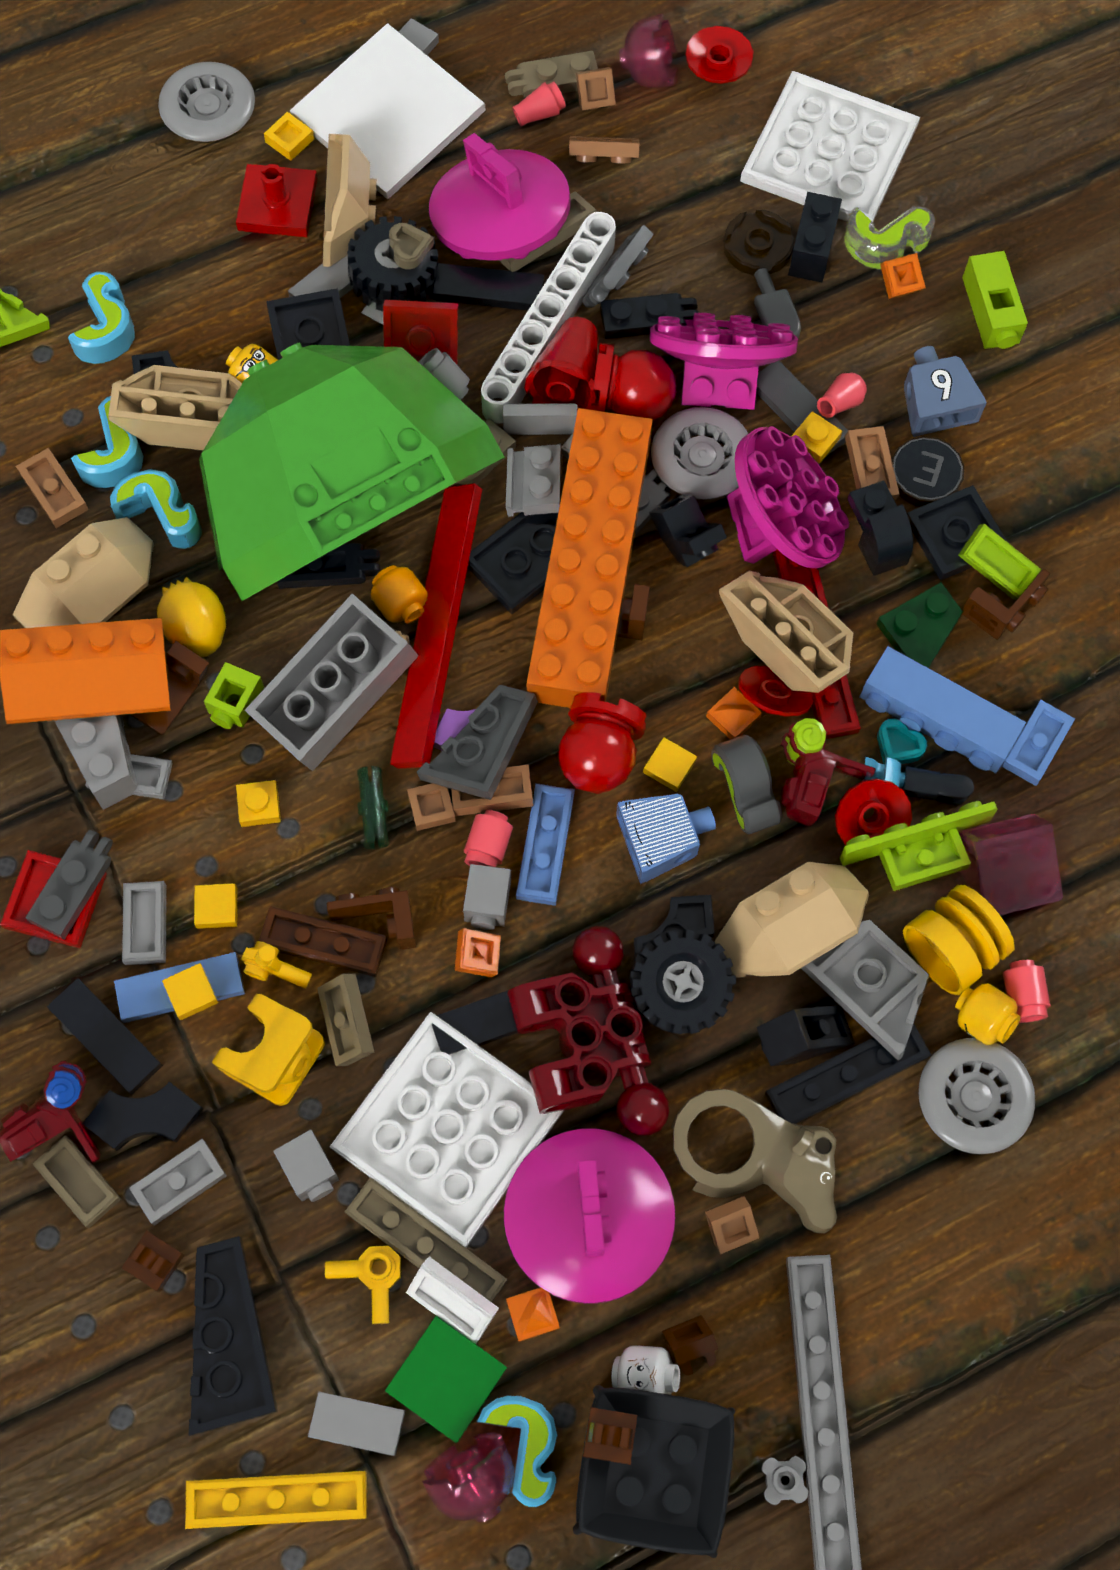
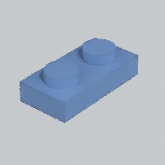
M1040 700L1001 767L1037 786L1075 718Z

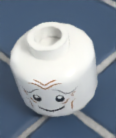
M629 1346L621 1356H617L614 1360L612 1367L613 1388L636 1389L671 1395V1392H677L679 1389V1366L673 1364L669 1352L662 1347Z

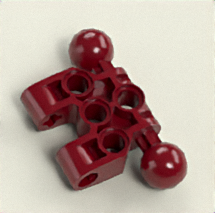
M592 926L583 930L575 938L572 948L573 960L580 971L593 977L595 987L574 973H568L521 984L507 992L518 1033L526 1034L547 1029H555L560 1033L559 1046L566 1059L543 1064L529 1071L539 1113L548 1114L597 1103L606 1093L614 1077L621 1076L625 1090L621 1093L617 1103L618 1119L626 1130L635 1135H652L659 1132L667 1123L669 1101L661 1089L648 1083L644 1068L651 1065V1059L642 1032V1019L636 1011L629 984L620 983L616 972L624 956L623 943L617 933L609 928ZM561 993H573L577 996L579 1005H567L563 1002ZM611 1023H623L629 1030V1036H618L613 1031ZM572 1032H584L590 1039V1045H578L572 1038ZM592 1070L596 1072L601 1079V1085L591 1086L586 1083L583 1078V1071Z

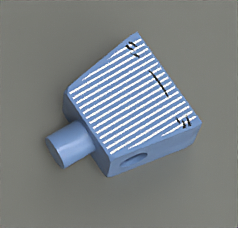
M681 794L627 800L617 804L616 817L640 884L693 859L698 855L700 847L697 835L716 829L715 819L710 807L688 812Z

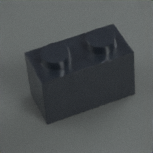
M807 191L788 276L823 283L842 203L841 198Z

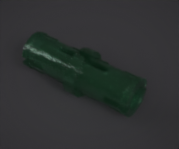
M371 766L372 782H369L368 767H363L357 770L361 802L357 804L358 814L363 819V844L367 849H375L374 833H377L378 847L381 849L390 844L385 815L389 811L388 801L383 796L382 768Z

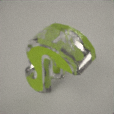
M914 205L878 231L874 223L859 208H854L848 216L844 232V244L854 259L868 268L881 270L880 264L884 261L903 257L906 246H911L915 253L921 252L926 248L932 235L935 218L933 213L926 207Z

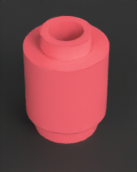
M486 810L484 814L475 815L464 848V853L466 854L464 862L467 865L475 864L496 867L502 864L513 830V826L507 822L508 817L493 810Z
M1019 960L1010 963V969L1002 974L1006 994L1017 1003V1014L1021 1017L1019 1023L1046 1019L1048 1017L1047 1008L1051 1005L1044 967L1035 965L1034 960Z

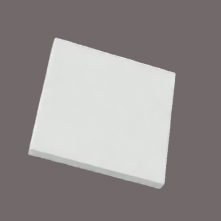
M387 23L290 110V114L311 128L314 137L327 148L329 134L350 135L370 162V178L377 179L376 190L386 199H389L486 110L485 103Z
M792 71L741 173L740 182L802 205L805 204L807 191L841 198L842 203L838 218L857 225L856 214L861 210L871 220L869 223L870 229L917 129L920 117Z
M430 1012L330 1145V1148L467 1248L507 1192L511 1179L521 1162L533 1149L542 1143L564 1110L540 1114L533 1087L529 1081ZM432 1023L467 1049L450 1055L441 1052Z

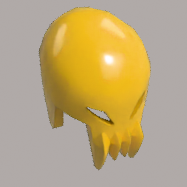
M185 577L184 582L177 580L176 585L170 583L169 589L162 587L163 596L157 607V617L162 618L163 633L172 645L175 641L179 642L200 657H206L216 652L222 644L226 629L225 613L218 596L206 585L192 582L188 577Z

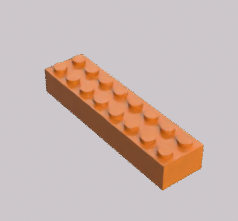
M578 408L527 678V692L534 693L538 703L570 708L574 696L583 692L601 693L599 701L606 702L651 442L653 419Z

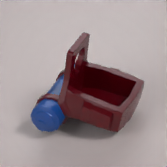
M66 1060L60 1061V1063L52 1066L53 1070L49 1072V1077L44 1086L45 1095L35 1100V1103L31 1106L21 1103L1 1119L3 1125L0 1127V1144L10 1162L70 1127L90 1160L95 1162L99 1159L100 1152L73 1107L80 1100L87 1082L85 1073L77 1064L67 1062Z

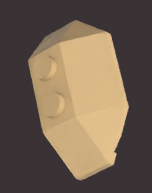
M329 134L323 241V266L331 267L347 256L350 239L355 240L354 232L358 228L365 232V223L370 220L375 225L376 205H369V200L376 201L377 179L370 178V162L350 135Z
M153 365L133 374L124 381L119 380L112 384L108 418L109 421L136 436L146 444L204 450L242 383L229 373Z
M128 517L91 523L31 574L14 610V618L25 628L106 622L148 586L154 547L153 540Z
M749 570L719 589V595L742 641L791 690L819 693L849 673L853 632L803 584L776 577L760 576V573Z
M806 862L741 901L714 942L716 944L719 943L725 949L723 952L727 958L731 959L733 967H731L732 975H736V978L745 977L746 975H790L858 934L869 893L845 866Z

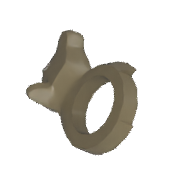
M719 1088L706 1090L688 1099L675 1115L671 1126L673 1129V1150L681 1168L696 1181L692 1189L693 1191L709 1197L727 1198L766 1184L796 1210L806 1229L814 1233L825 1234L836 1224L837 1214L833 1197L836 1138L828 1128L791 1123L768 1110L749 1096L733 1090ZM726 1106L737 1110L747 1119L753 1132V1147L750 1157L740 1168L730 1173L716 1174L704 1170L693 1160L688 1150L687 1134L691 1122L700 1112L710 1107Z

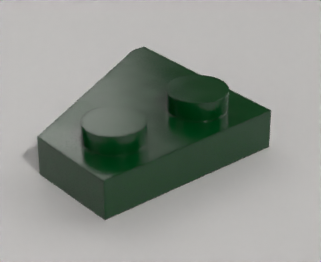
M941 582L880 616L876 624L896 651L929 668L960 619L963 611Z

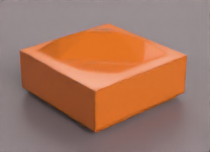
M917 253L884 261L880 264L889 299L918 292L926 288Z
M734 687L707 711L706 717L731 740L742 736L761 718L762 712Z
M466 928L459 930L455 971L491 978L498 975L501 935Z
M541 1287L506 1298L518 1342L560 1329L550 1293Z

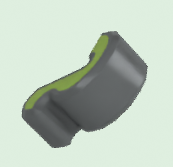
M742 735L716 744L711 753L712 762L720 771H724L736 818L743 832L752 834L778 825L782 819L780 802L776 800L773 794L770 768L759 744L748 735Z

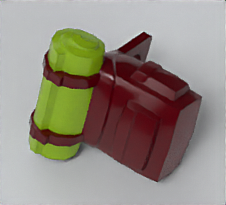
M805 718L792 723L788 733L782 737L780 746L783 747L787 761L794 765L793 778H788L785 781L782 789L781 804L786 807L787 818L801 824L811 826L819 818L833 771L861 780H869L875 773L876 769L825 750L826 731L822 723L816 719Z

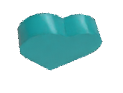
M898 719L885 720L878 730L877 741L883 764H885L887 757L895 759L901 764L918 761L926 751L927 741L924 735L915 730H908L907 726Z

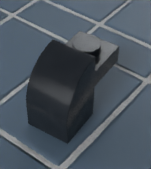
M884 480L850 492L847 500L863 530L858 546L873 576L907 565L913 552V535L903 504L900 506L896 505Z
M679 495L649 512L661 539L675 559L685 567H689L719 550L717 543L727 538L721 524L706 523L694 495Z

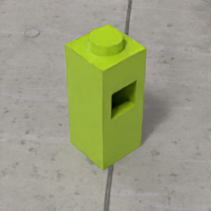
M1005 251L970 256L962 278L984 348L998 347L1006 349L1019 344L1028 322Z

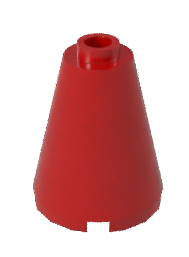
M582 317L568 318L527 373L524 387L526 394L529 391L533 397V404L575 403L577 404L578 411V408L590 410L591 404L596 403L598 390H593L598 358V331L591 321Z

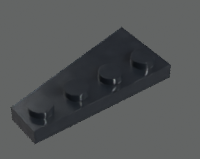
M238 1236L197 1247L194 1305L196 1306L195 1330H193L192 1349H194L193 1376H191L190 1388L192 1400L188 1436L198 1435L278 1412L242 1238Z

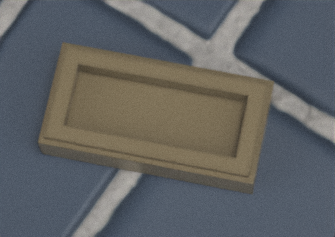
M67 1135L33 1163L34 1167L88 1229L122 1200Z

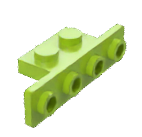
M974 801L962 806L958 810L959 812L945 816L943 812H938L922 819V823L908 827L906 823L894 825L886 829L883 835L872 838L867 834L857 836L846 843L847 845L843 848L840 861L842 866L879 855L893 891L966 870L971 865V862L958 831L990 822L998 808L995 802L982 805L981 801Z

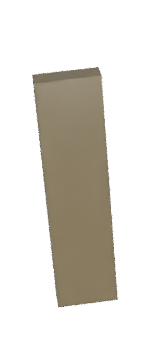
M371 1177L345 1210L349 1217L420 1269L425 1260L431 1257L490 1302H493L508 1281L507 1278Z

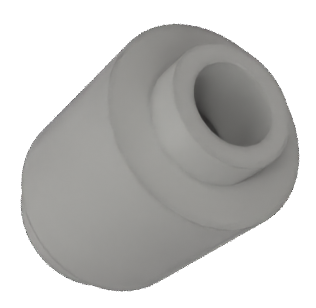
M434 348L421 358L419 363L460 400L468 393L467 385L470 379L446 352L441 353L438 348Z

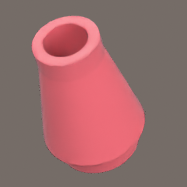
M553 81L549 84H546V82L541 84L519 104L513 106L512 109L519 125L522 127L527 123L560 115V110L566 108V104L559 87Z
M842 373L838 375L826 393L817 401L819 413L826 418H831L837 413L862 404L867 392L865 381L856 373Z

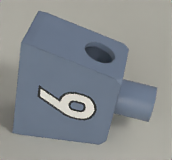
M925 346L914 353L917 365L909 368L904 383L913 437L979 422L987 402L962 359L957 356L938 359L933 346Z

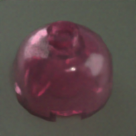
M663 13L640 19L631 26L625 37V48H620L619 52L622 68L624 70L628 69L633 80L639 85L648 88L674 86L677 82L678 68L671 69L672 52H677L670 22L669 20H663Z
M493 1432L474 1436L477 1444L459 1453L455 1445L448 1448L425 1468L424 1473L427 1480L422 1481L436 1508L447 1517L460 1521L476 1519L477 1522H485L500 1512V1505L507 1499L514 1483V1466L501 1435Z

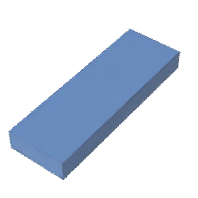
M543 784L535 785L534 806L531 808L516 900L556 906L575 789Z
M236 952L115 980L114 984L121 1021L126 1023L175 1011L162 980L201 963L217 1000L244 995L245 990L238 955Z

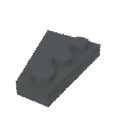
M499 685L468 717L469 723L455 738L450 736L441 745V753L430 764L425 762L417 771L420 780L491 800L538 703L536 695L527 691Z

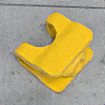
M256 994L247 1008L265 1026L264 1037L261 1043L255 1049L244 1053L232 1051L227 1047L220 1048L212 1063L225 1075L275 1105L283 1106L290 1102L325 1046V1038L320 1032L313 1029L312 1023L307 1017L262 994Z

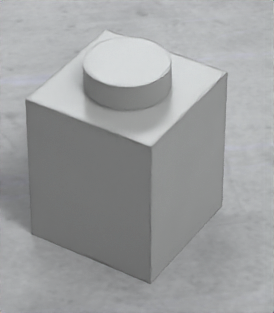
M470 864L463 908L465 922H471L472 927L481 930H493L495 926H505L511 885V869Z
M312 1130L305 1132L273 1151L301 1201L309 1198L311 1202H315L327 1196L334 1190L332 1184L339 1181Z

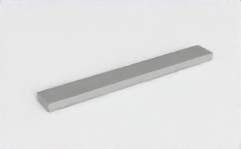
M830 1255L787 1257L786 1267L804 1462L806 1464L805 1474L808 1489L814 1570H862Z

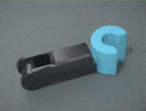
M865 757V765L876 769L870 779L878 778L891 781L901 788L907 796L928 800L935 799L936 801L951 805H961L974 790L972 780L964 775L941 774L936 771L908 766L901 772V763L895 759L887 757L885 764H881L872 758Z

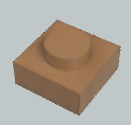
M610 67L576 73L579 105L582 111L616 105L612 69Z
M432 783L407 789L417 831L456 822L447 787Z
M745 1196L705 1212L714 1244L720 1255L759 1239L751 1206Z

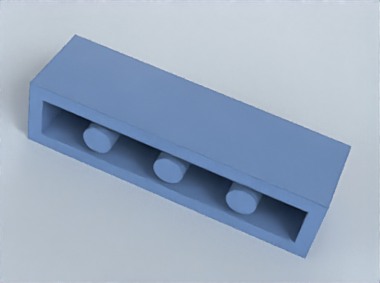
M887 646L867 679L859 697L865 700L871 709L894 716L905 724L909 730L920 731L928 735L941 748L948 751L955 750L969 758V761L975 767L981 770H990L994 773L998 772L1027 723Z

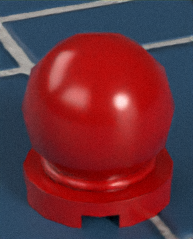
M600 343L593 390H598V397L596 403L591 404L590 410L605 412V409L606 411L612 410L615 414L653 419V421L662 417L672 406L677 393L676 378L670 365L661 356L648 350H630L618 357L617 354L613 355L614 345Z
M583 692L574 696L568 712L571 721L574 723L567 728L559 743V765L564 776L577 789L600 794L609 792L625 783L636 763L637 749L633 740L641 739L644 735L647 715L638 706L620 698L618 705L599 701L601 693Z

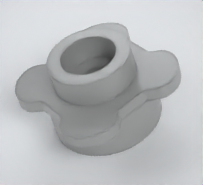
M791 1457L789 1461H777L775 1458H768L763 1462L762 1472L766 1475L765 1482L767 1486L764 1491V1497L767 1502L777 1505L781 1500H793L795 1503H802L807 1499L808 1489L804 1486L803 1481L806 1464L800 1457ZM783 1476H787L789 1478V1483L787 1485H783L781 1483V1478Z

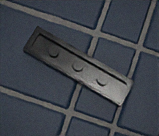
M913 1024L903 1057L900 1060H897L873 1037L766 1090L765 1095L776 1115L791 1123L798 1124L930 1058L932 1055Z

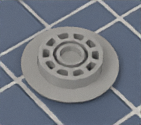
M198 62L179 69L168 78L161 89L158 107L163 122L175 134L193 141L210 142L231 136L248 122L255 107V94L249 80L236 68L219 62Z
M694 407L679 411L665 420L654 435L651 445V459L654 469L660 479L679 494L694 495L696 499H712L724 496L739 487L735 472V452L739 441L748 432L737 419L718 409Z
M964 1038L944 1045L927 1061L919 1082V1102L928 1125L944 1142L964 1152L990 1154L1010 1147L1024 1135L1034 1115L1035 1091L1031 1077L1024 1064L1010 1050L998 1043L985 1045L976 1038ZM970 1066L971 1072L963 1073V1067ZM980 1067L988 1070L989 1074L986 1075L979 1072ZM951 1073L956 1077L953 1083L949 1079ZM995 1077L1000 1081L1002 1087H998L994 1082ZM945 1090L949 1092V1099L946 1098ZM1003 1094L1006 1095V1104L1001 1103V1095ZM996 1112L1003 1114L1000 1120L994 1117ZM962 1120L969 1122L970 1125L963 1123ZM986 1122L989 1127H981L980 1123Z

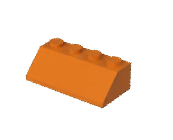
M162 618L0 630V682L6 724L171 711Z

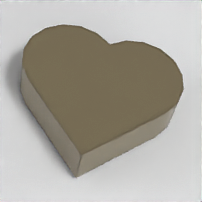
M395 224L389 231V244L394 250L396 265L403 269L416 268L434 246V237L410 224Z

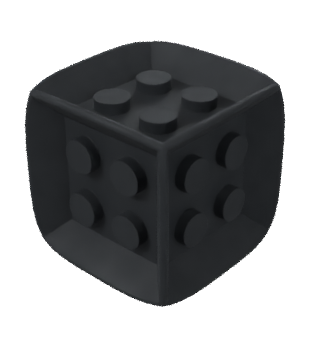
M596 1385L593 1388L595 1398L592 1407L638 1415L631 1465L583 1457L582 1454L576 1502L577 1523L573 1526L574 1534L585 1533L599 1539L625 1545L680 1554L708 1555L711 1558H716L728 1503L734 1450L733 1415L735 1409L686 1397L627 1388H603L600 1385Z

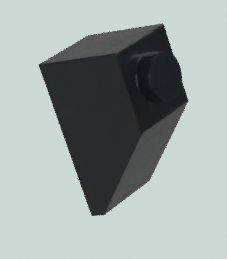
M840 1005L793 1009L757 1027L761 1038V1047L768 1058L770 1067L795 1064L855 1044Z

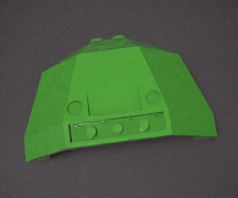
M299 342L283 350L280 353L282 359L272 364H269L267 360L255 364L247 370L250 376L243 381L199 458L219 571L224 570L242 602L332 550L470 475L472 476L503 459L504 455L488 425L402 347L309 345L302 347Z

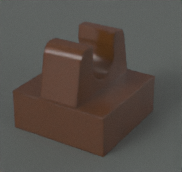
M146 1230L121 1268L160 1293L185 1255Z
M702 1315L662 1331L670 1353L685 1375L693 1374L690 1362L698 1357L703 1356L709 1367L716 1363L715 1350H718V1346L713 1332Z
M590 1407L583 1457L631 1465L638 1415Z

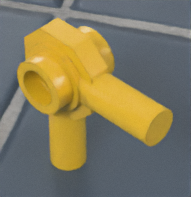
M257 941L254 947H246L240 960L246 965L243 971L245 974L261 981H266L269 975H274L306 989L312 974L280 961L277 957L279 950L276 947Z
M390 1246L368 1247L359 1257V1260L326 1261L325 1278H359L371 1290L372 1324H388L389 1289L401 1278V1257Z

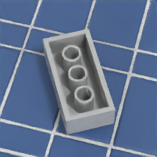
M351 594L252 701L245 711L293 756L313 771L419 655L405 639L354 594Z

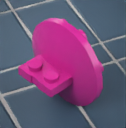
M475 133L465 138L463 143L467 159L458 163L443 175L434 187L430 197L429 215L433 230L438 239L446 247L460 254L462 258L479 260L523 259L531 251L553 240L564 225L570 211V191L563 172L549 159L536 153L514 149L497 150L492 143H486Z
M694 313L693 319L685 320L687 326H681L680 318L660 316L658 317V323L650 329V342L676 358L684 360L681 405L705 407L718 405L725 406V408L754 410L759 366L771 364L794 355L797 352L798 338L790 331V325L781 323H769L768 326L753 324L751 317L745 315H730V320L725 321L715 320V314ZM718 327H727L729 329H718Z
M771 426L754 429L739 441L735 452V472L739 488L727 495L733 522L736 523L737 537L744 561L754 564L777 549L793 562L807 568H821L836 560L844 547L845 529L849 527L848 518L841 510L837 498L839 487L832 477L825 475L819 464L807 451L804 441L797 435L790 437Z
M577 1129L549 1138L524 1158L514 1173L507 1190L504 1206V1225L513 1257L526 1276L537 1286L551 1295L566 1301L598 1304L610 1302L632 1293L647 1282L657 1271L672 1241L675 1226V1206L671 1188L664 1172L644 1148L629 1138L615 1132L601 1129Z

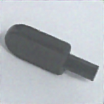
M766 268L757 270L754 276L762 294L755 297L754 306L762 325L768 326L769 323L790 325V331L799 338L801 322L788 290L781 289L776 291Z

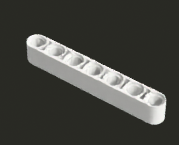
M594 212L584 220L484 380L481 387L482 413L487 420L490 419L494 423H503V404L521 403L526 395L524 387L527 373L562 324L568 318L574 317L583 302V297L587 293L588 288L612 255L615 245L616 224L613 217L608 213ZM512 370H518V371H521V372H519V373H512V372H510V371H512ZM494 398H502V399H504V400H502V401H493L492 399H494Z

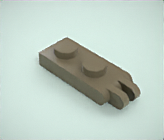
M587 51L520 63L517 69L505 73V79L508 84L509 94L512 96L524 95V98H526L544 82L549 84L553 81L557 84L561 93L578 91L576 73L595 70L598 67L594 52Z

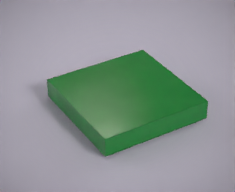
M435 1316L385 1392L457 1444L508 1367Z

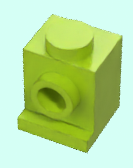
M225 662L203 701L208 713L211 714L210 719L225 729H231L233 724L244 728L250 717L245 709L264 690V685L260 676ZM239 700L236 707L230 705L232 701Z

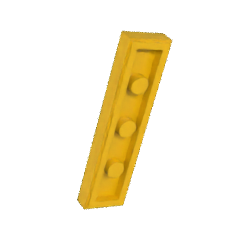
M367 1471L186 1481L185 1529L367 1518Z

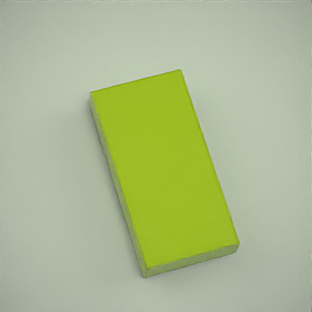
M980 524L958 554L959 557L1013 600H1017L1041 571L1037 565L986 524Z

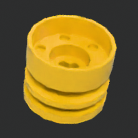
M966 885L954 887L950 890L947 897H941L936 902V912L925 910L903 929L905 943L916 962L939 987L952 995L963 993L981 978L982 968L993 969L999 963V960H1004L1015 950L1014 939L1000 914L982 895Z

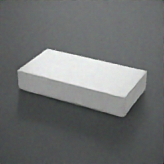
M428 1257L421 1265L406 1291L409 1296L475 1344L483 1336L499 1310V1307L431 1257Z

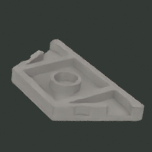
M869 919L861 922L858 934L801 969L897 1060H900L903 1057L929 974Z

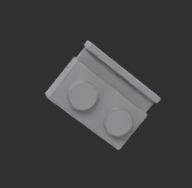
M561 444L524 447V451L514 452L513 448L507 449L506 511L508 517L514 516L516 512H524V515L559 513L562 497L563 465Z

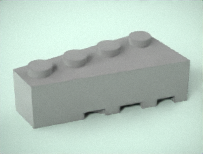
M122 715L54 720L92 794L103 810L133 795V791L137 789V780L130 758L131 753L126 740Z

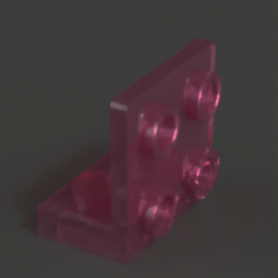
M1030 814L959 831L965 849L975 855L981 895L1000 915L1063 899L1052 823L1036 814Z

